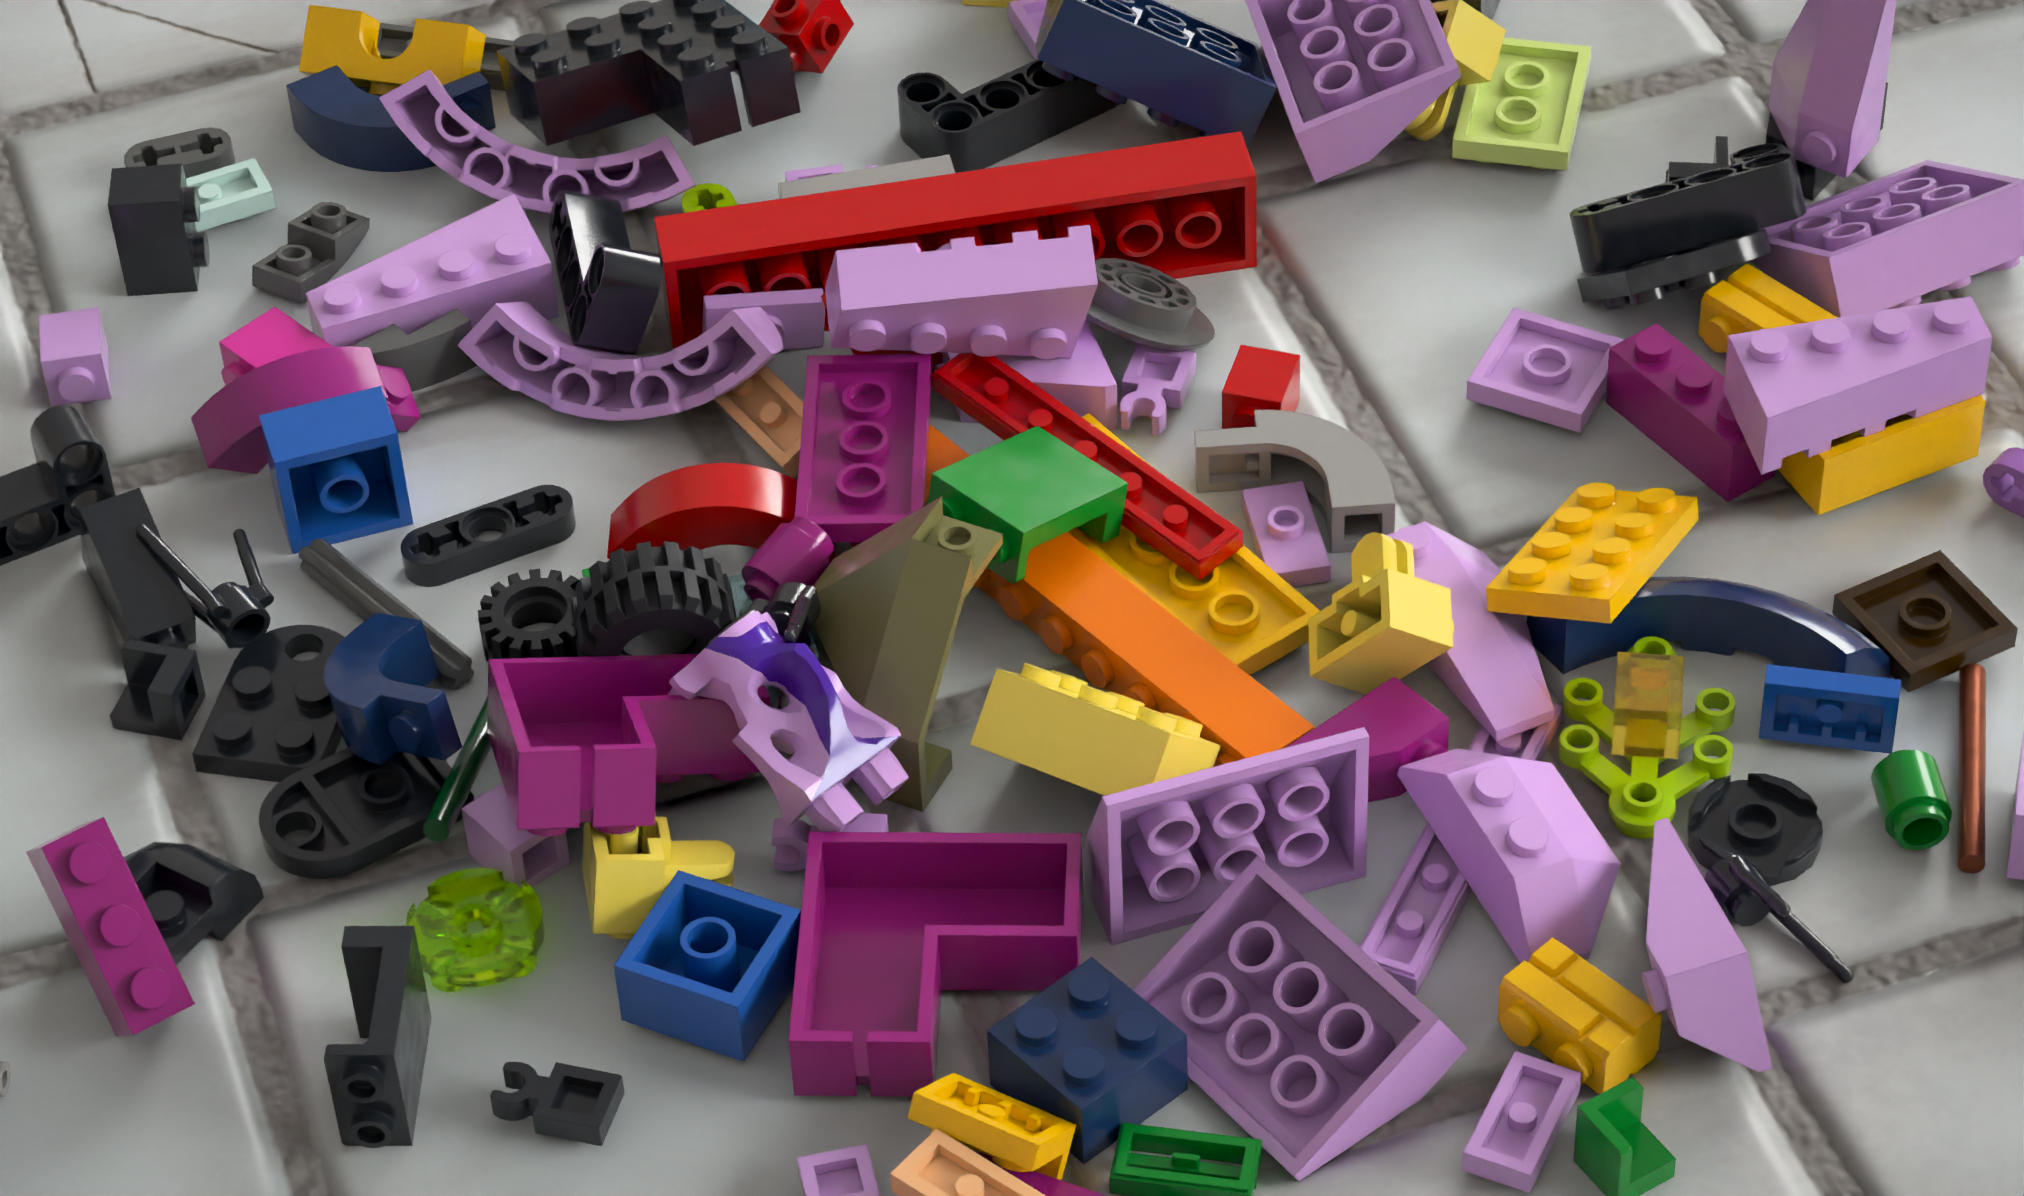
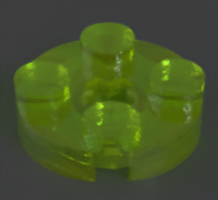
M491 868L463 869L444 875L427 887L429 896L419 904L417 909H415L413 902L407 913L406 926L415 927L422 969L430 976V981L435 988L444 992H455L464 987L489 986L509 978L524 977L535 969L538 963L537 952L543 943L545 928L540 900L530 885L521 880V888L513 882L505 881L503 871ZM474 921H481L483 928H487L478 933H466L468 930L467 924Z

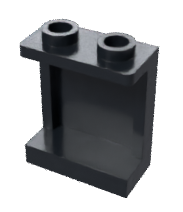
M345 926L341 948L359 1035L360 1038H368V1040L364 1044H330L325 1048L324 1064L341 1142L346 1146H363L367 1148L412 1146L432 1018L415 927Z

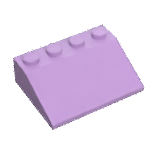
M1245 0L1295 137L1315 183L1345 173L1354 167L1369 162L1461 77L1458 65L1430 0Z
M1926 160L1806 206L1807 213L1797 219L1762 228L1767 231L1772 253L1751 261L1764 274L1836 317L1917 305L1922 301L1921 295L1936 289L1947 291L1962 288L1971 283L1970 276L1985 270H2007L2020 264V257L2024 256V179Z
M1365 727L1102 796L1083 842L1085 889L1110 944L1115 945L1195 923L1256 856L1263 860L1299 894L1365 877L1369 735Z
M1258 856L1133 989L1135 993L1187 1034L1188 1077L1252 1138L1262 1140V1147L1298 1181H1301L1420 1101L1468 1049L1434 1013Z

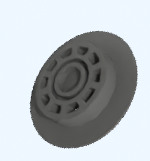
M1100 258L1095 261L1098 286L1086 319L1091 323L1124 339L1166 350H1195L1206 346L1214 338V327L1206 315L1196 307V297L1186 286L1173 277L1134 261L1118 258Z

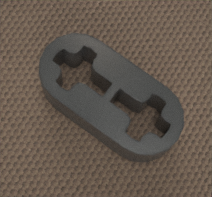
M211 127L143 141L129 148L124 155L125 167L183 163L186 179L235 164L231 137L227 132Z

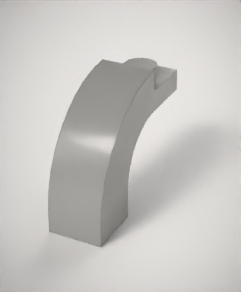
M1254 410V427L1194 431L1197 493L1238 491L1303 481L1309 501L1317 507L1326 521L1331 553L1353 552L1357 543L1366 534L1372 532L1383 535L1395 532V499L1389 473L1377 453L1366 442L1346 428L1304 413L1284 410Z

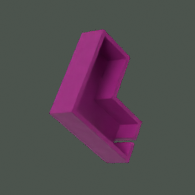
M698 654L488 659L487 734L517 830L527 829L528 832L538 836H558L566 833L568 828H579V823L591 822L593 827L603 833L625 834L634 831L636 826L655 825L656 782H677L683 779L684 775L710 774L715 779L737 781L747 778L749 773H759L760 771L755 764L732 742L741 729L738 728L735 715L727 703L722 700L695 696L688 700L682 695H668L673 688L669 683L671 678L685 668ZM765 685L760 686L757 695L763 703L770 707L771 697Z
M809 832L788 1039L794 1096H857L858 1085H870L871 1096L913 1097L915 1091L935 1082L942 990L1043 991L1078 967L1081 963L1084 892L1082 833Z

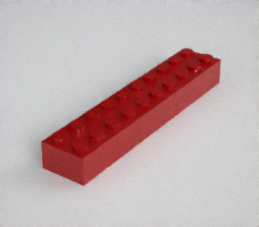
M1240 131L654 217L658 254L661 255L663 263L662 290L672 347L675 349L702 334L703 296L823 288V292H825V286L837 250L917 243L921 252L936 251L942 245L950 243V239L974 237L976 246L1013 243L1012 233L1037 230L1038 240L1068 237V227L1090 225L1095 261L1100 258H1118L1134 261L1152 267L1174 279L1257 267V175ZM825 307L824 331H829L828 314Z

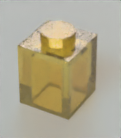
M1631 652L1617 653L1611 755L1678 759L1682 719L1684 656Z

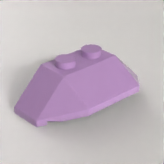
M1456 748L1400 766L1397 776L1520 963L1524 960L1528 962L1531 954L1552 937L1584 960L1589 959L1621 863L1553 763Z

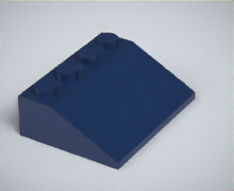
M1047 0L1036 41L1037 59L1044 62L1042 68L1045 71L1070 82L1074 81L1076 76L1096 84L1095 91L1101 96L1119 104H1126L1129 98L1149 107L1147 113L1166 125L1178 127L1180 121L1200 129V137L1241 131L1248 150L1277 89L1261 45L1159 0Z

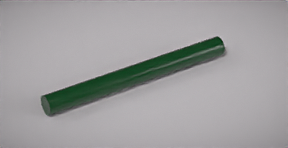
M488 696L423 825V832L431 841L442 842L448 838L491 749L487 734Z

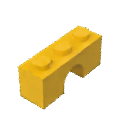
M309 5L299 72L307 76L337 65L355 86L370 88V94L383 96L429 69L440 80L442 85L475 72H480L486 35L470 25L415 18L412 40L407 49L397 57L382 59L377 45L380 21L363 11Z

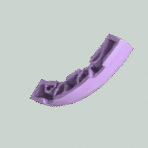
M430 69L379 97L396 125L415 147L440 169L462 184L492 199L499 201L515 194L522 209L551 214L557 193L560 190L619 200L622 212H628L669 200L696 187L667 135L646 145L621 153L597 156L596 158H564L532 151L493 135L473 121L458 107L440 80Z
M528 301L496 303L458 344L482 370L505 387L513 391H520L532 399L549 405L550 409L583 418L609 421L650 419L676 414L703 405L731 391L747 380L783 349L782 337L762 307L732 309L716 325L697 338L667 353L640 357L574 345L570 335L545 319Z

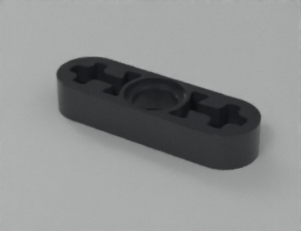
M540 485L414 529L403 538L400 547L405 575L409 581L419 586H440L563 542L572 535L576 527L572 496L562 487ZM515 523H519L520 527L516 528ZM485 530H499L504 533L500 538L492 541L483 542L473 538L476 534ZM461 543L462 548H458L457 544Z

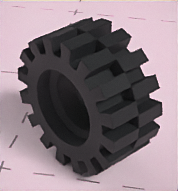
M540 569L529 570V579L521 580L517 572L508 576V587H505L499 581L490 587L492 597L484 595L480 601L481 610H478V621L486 662L488 659L578 657L571 601L573 597H576L575 587L579 579L570 575L563 582L562 572L552 569L548 578H541ZM536 623L556 624L541 631L521 630L528 625Z

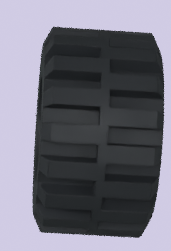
M664 541L661 547H651L650 542L638 543L635 550L626 552L621 548L610 553L611 560L608 562L598 560L589 568L590 577L580 578L575 587L576 597L572 598L571 612L578 657L699 654L707 647L708 642L737 619L731 584L727 574H722L721 565L713 557L704 559L702 550L692 546L685 550H680L676 542Z

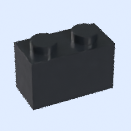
M183 163L112 168L108 210L127 295L138 296L198 291L200 267H209V243L206 232H197L195 222L200 221L199 193L196 186L187 187Z

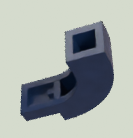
M337 65L286 85L294 130L311 149L321 156L347 167L377 172L413 171L437 166L415 147L396 125L380 101L379 97L381 96L359 89ZM479 71L443 85L452 100L473 121L487 131L496 127L490 84Z
M375 613L350 632L337 645L325 665L324 683L347 747L354 754L369 762L381 765L398 751L445 761L462 748L444 690L426 687L440 675L421 620Z

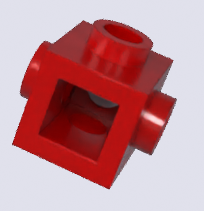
M774 0L759 24L761 28L788 47L793 72L805 71L821 74L854 25L840 0Z

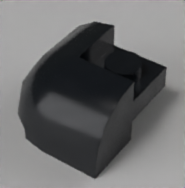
M153 842L124 856L176 966L207 934L223 941L264 898L262 888L254 874L189 844Z

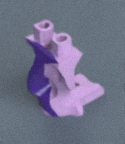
M758 610L754 611L733 624L669 681L673 688L668 695H682L688 700L695 696L722 700L730 706L735 715L738 728L741 729L732 742L755 764L767 779L779 803L784 822L789 826L806 814L822 832H842L864 812L846 790L845 784L854 779L876 806L896 792L909 778L898 759L889 749L901 737L897 727L856 702L843 687L837 674L822 666L805 643L786 642L779 635L775 621L767 612L761 615ZM763 685H773L780 688L787 695L788 705L783 709L769 707L757 695L758 688ZM777 750L791 754L790 760L785 759Z

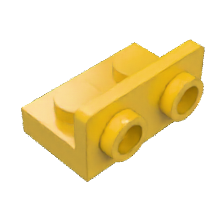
M951 1073L915 1091L907 1117L912 1121L931 1128L930 1133L937 1128L969 1149L992 1156V1160L1005 1169L1016 1172L1036 1171L1062 1180L1076 1128L1074 1123L956 1073Z

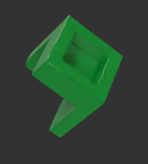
M1633 1077L1577 1106L1573 1161L1605 1196H1640L1671 1179L1675 1173L1676 1158L1641 1122L1644 1088Z

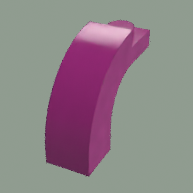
M339 346L296 353L253 369L215 393L191 417L208 468L258 474L268 463L259 415L381 386L396 430L407 432L421 419L403 368L376 365L369 347Z

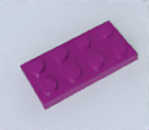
M931 354L807 356L795 517L801 516L817 524L826 532L833 543L864 542L925 506L932 374Z

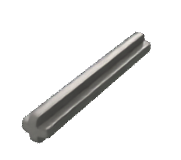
M314 539L309 546L301 548L298 554L299 558L302 559L301 569L363 620L366 621L375 613L421 620L440 675L436 679L445 687L458 689L463 682L471 680L474 671L471 668L472 659L327 541Z

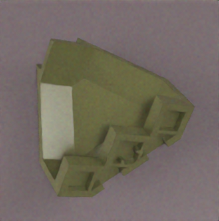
M942 496L832 560L813 586L817 589L821 612L809 633L811 639L809 649L819 663L837 674L843 687L856 702L899 730L901 737L889 749L898 759L909 778L896 792L885 800L921 812L928 806L953 769L952 751L925 742L924 739L963 602L1003 544V534L944 516Z

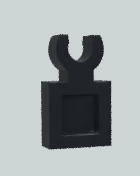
M506 1062L503 1067L505 1085L511 1089H519V1091L506 1093L493 1090L490 1099L493 1114L500 1119L517 1121L532 1116L535 1133L602 1146L625 1091L622 1075L556 1062L550 1076L544 1077L537 1075L534 1068L526 1063Z

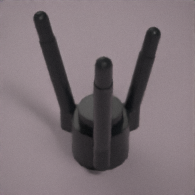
M141 523L137 525V534L201 600L200 602L184 590L194 615L215 631L228 648L250 646L266 633L271 618L265 608L272 604L274 596L263 583L252 548L243 529H236L233 537L249 587L238 585L235 582H225L211 591L146 524Z
M797 582L783 583L774 590L769 600L754 599L744 614L721 630L707 644L708 646L743 617L758 610L761 615L767 612L775 621L779 635L786 642L805 643L809 648L811 645L809 633L821 612L817 589L813 586H806ZM782 690L780 691L777 709H783L788 705L787 695Z
M1741 855L1728 856L1715 863L1706 873L1704 880L1729 922L1745 927L1752 926L1764 919L1770 912L1843 982L1849 983L1853 980V972L1791 912L1790 905L1767 885L1747 857Z

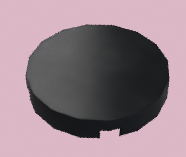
M1748 773L1747 780L1730 782V775L1714 780L1697 793L1688 810V846L1699 864L1707 870L1723 858L1731 855H1741L1747 857L1767 885L1773 886L1794 880L1812 867L1821 849L1823 836L1822 820L1817 815V805L1811 796L1791 781L1765 773Z

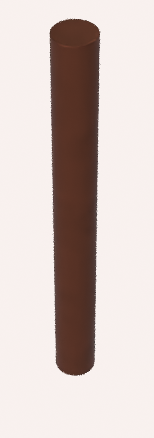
M1969 663L1962 666L1959 671L1958 868L1965 873L1974 874L1982 871L1985 867L1986 670L1979 664Z

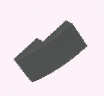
M321 202L314 205L310 210L288 223V244L278 248L277 251L252 265V286L297 303L303 302L306 299V292L327 283L350 258L370 229V218L347 211L344 206L338 203Z
M458 309L409 335H406L395 324H392L353 345L369 347L376 365L403 368L411 392L438 384L478 366L458 346L460 341L472 330L471 320Z

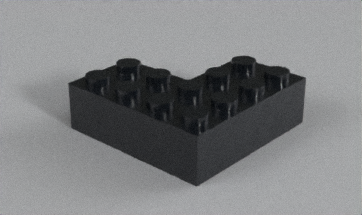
M725 0L631 2L620 7L618 14L602 19L596 17L579 18L569 22L566 25V30L550 35L542 33L523 35L513 41V46L496 51L511 115L546 146L652 113L656 114L693 146L740 132L742 127L730 72H735L739 75L748 123L752 127L801 112L788 47Z

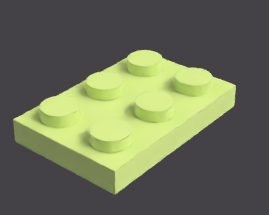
M1504 37L1499 52V61L1491 81L1466 85L1453 136L1452 158L1474 160L1480 163L1494 162L1530 166L1536 169L1567 171L1590 67L1591 47Z

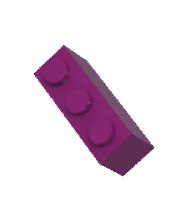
M1655 323L1609 348L1606 403L1726 502L1733 500L1775 476V470L1761 475L1723 392L1724 376L1660 325Z
M104 817L86 822L26 851L116 1037L133 1036L195 1004Z

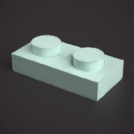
M255 158L186 179L187 187L196 186L199 193L200 221L195 222L197 232L236 220L248 219L255 214L276 208L273 189Z

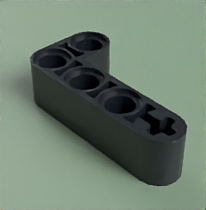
M1039 59L963 94L943 77L929 72L908 75L897 86L900 137L922 159L950 155L955 173L985 169L1115 108L1119 103L1098 94L1095 91L1096 84L1076 76L1074 81L1070 82L1048 73L1042 68L1044 62Z
M1766 143L1747 147L1730 155L1731 165L1600 200L1572 210L1569 215L1583 272L1596 273L1620 268L1781 224L1803 216L1807 213L1794 153L1779 143Z
M560 190L552 206L549 233L571 340L574 345L634 355L643 338L661 287L663 273L661 255L631 249L619 200Z
M59 405L42 412L34 420L30 429V438L37 463L0 477V566L81 535L79 508L115 496L106 453L79 410L72 406Z

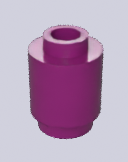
M801 516L794 517L790 523L780 524L741 570L743 580L746 583L744 586L746 595L752 602L756 598L769 600L774 590L783 583L797 582L806 586H812L830 564L829 555L834 551L832 540L817 524Z

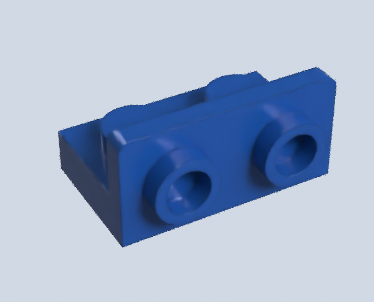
M1767 664L1759 738L1891 754L1901 680Z

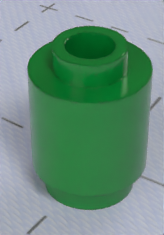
M1898 750L1889 754L1874 767L1871 774L1872 786L1886 831L1903 848L1909 850L1931 848L1939 844L1947 836L1949 823L1952 818V810L1937 763L1931 755L1919 750Z

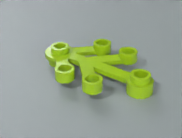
M1654 636L1639 639L1626 654L1624 679L1627 686L1636 692L1634 729L1603 704V688L1597 681L1584 677L1572 679L1565 685L1563 693L1564 713L1569 718L1584 722L1586 725H1571L1561 732L1559 758L1566 766L1582 771L1610 795L1608 810L1616 827L1623 834L1636 839L1653 838L1655 821L1668 818L1671 822L1676 810L1675 800L1710 779L1716 780L1727 776L1732 769L1734 751L1731 742L1719 735H1708L1711 732L1727 730L1734 722L1736 700L1729 691L1722 688H1708L1701 691L1696 698L1695 711L1660 731L1663 694L1669 692L1676 684L1678 656L1666 640ZM1578 698H1585V699H1588V701H1580V700H1577V699H1578ZM1716 708L1720 709L1721 711H1712L1709 709ZM1599 736L1631 762V776L1627 775L1599 753ZM1694 743L1691 761L1657 779L1658 765ZM1581 745L1585 746V748H1575L1573 746ZM1706 756H1717L1719 758L1711 759Z

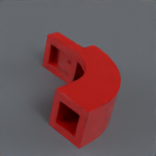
M739 463L693 465L660 475L636 489L611 514L607 558L611 560L610 553L623 548L628 552L637 549L636 544L650 542L651 547H661L664 541L676 542L680 550H685L690 546L703 550L719 545H741L759 549L780 524L790 523L795 517L798 480L771 469ZM833 543L834 551L829 555L830 563L835 558L836 543Z

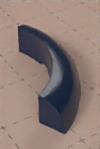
M1650 577L1611 624L1529 615L1526 620L1534 647L1562 674L1596 661L1625 655L1639 639L1654 636L1666 641H1680L1681 648L1686 651L1709 652L1731 656L1737 648L1773 660V665L1891 679L1890 658L1859 631L1833 615L1808 603L1775 591L1719 579Z

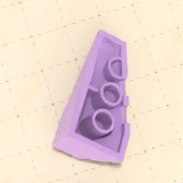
M1807 0L1773 61L1768 106L1788 149L1794 153L1796 160L1847 178L1879 141L1897 0Z
M1426 521L1413 526L1403 527L1394 533L1386 535L1392 539L1401 540L1413 545L1414 577L1450 589L1451 613L1454 623L1453 648L1427 664L1496 741L1553 721L1554 707L1524 615L1489 612L1487 610L1486 587L1501 570L1483 551Z
M1664 818L1655 821L1646 945L1652 970L1642 972V981L1650 1006L1654 1013L1665 1010L1680 1037L1757 1072L1772 1069L1748 952L1669 819Z

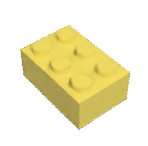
M1024 663L1020 674L996 668L970 745L1104 796L1214 767L1221 747L1219 744L1199 737L1203 727L1199 723L1167 712L1163 714L1146 708L1144 703L1111 691L1104 692L1087 686L1088 682L1054 670L1048 671Z

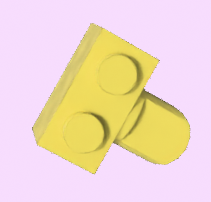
M1462 0L1432 3L1460 70L1461 77L1404 129L1417 140L1426 141L1439 134L1444 128L1457 87L1490 82L1499 61V52L1506 29Z
M1377 532L1366 534L1354 548L1351 555L1352 582L1332 594L1331 605L1308 619L1310 677L1363 694H1368L1393 676L1399 680L1453 648L1454 623L1451 613L1450 589L1414 577L1413 545Z
M656 813L655 825L636 826L634 831L625 834L603 833L593 827L591 822H584L582 873L593 934H607L618 939H632L678 870L733 888L734 876L731 872L735 864V851L730 845L720 840L672 841L667 817H656Z

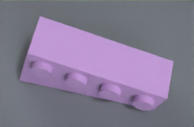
M515 194L305 293L313 333L333 347L353 346L392 324H395L406 335H409L456 309L471 320L473 328L496 303L528 301L545 319L549 320L559 317L552 263Z
M1090 225L1068 227V237L1038 240L1037 230L1012 233L1013 243L976 246L974 237L950 239V243L942 245L936 251L921 252L917 243L837 250L825 286L830 345L833 348H854L858 351H873L877 349L915 351L920 354L973 352L983 357L1017 355L1035 356L1040 359L1071 358L1098 286Z
M1971 296L1728 335L1723 392L1762 475L1781 468L1782 458L1803 451L1809 458L1831 450L1832 440L1855 431H1859L1863 437L1885 430L1887 420L1899 415L1907 414L1915 419L1984 394L1992 335Z

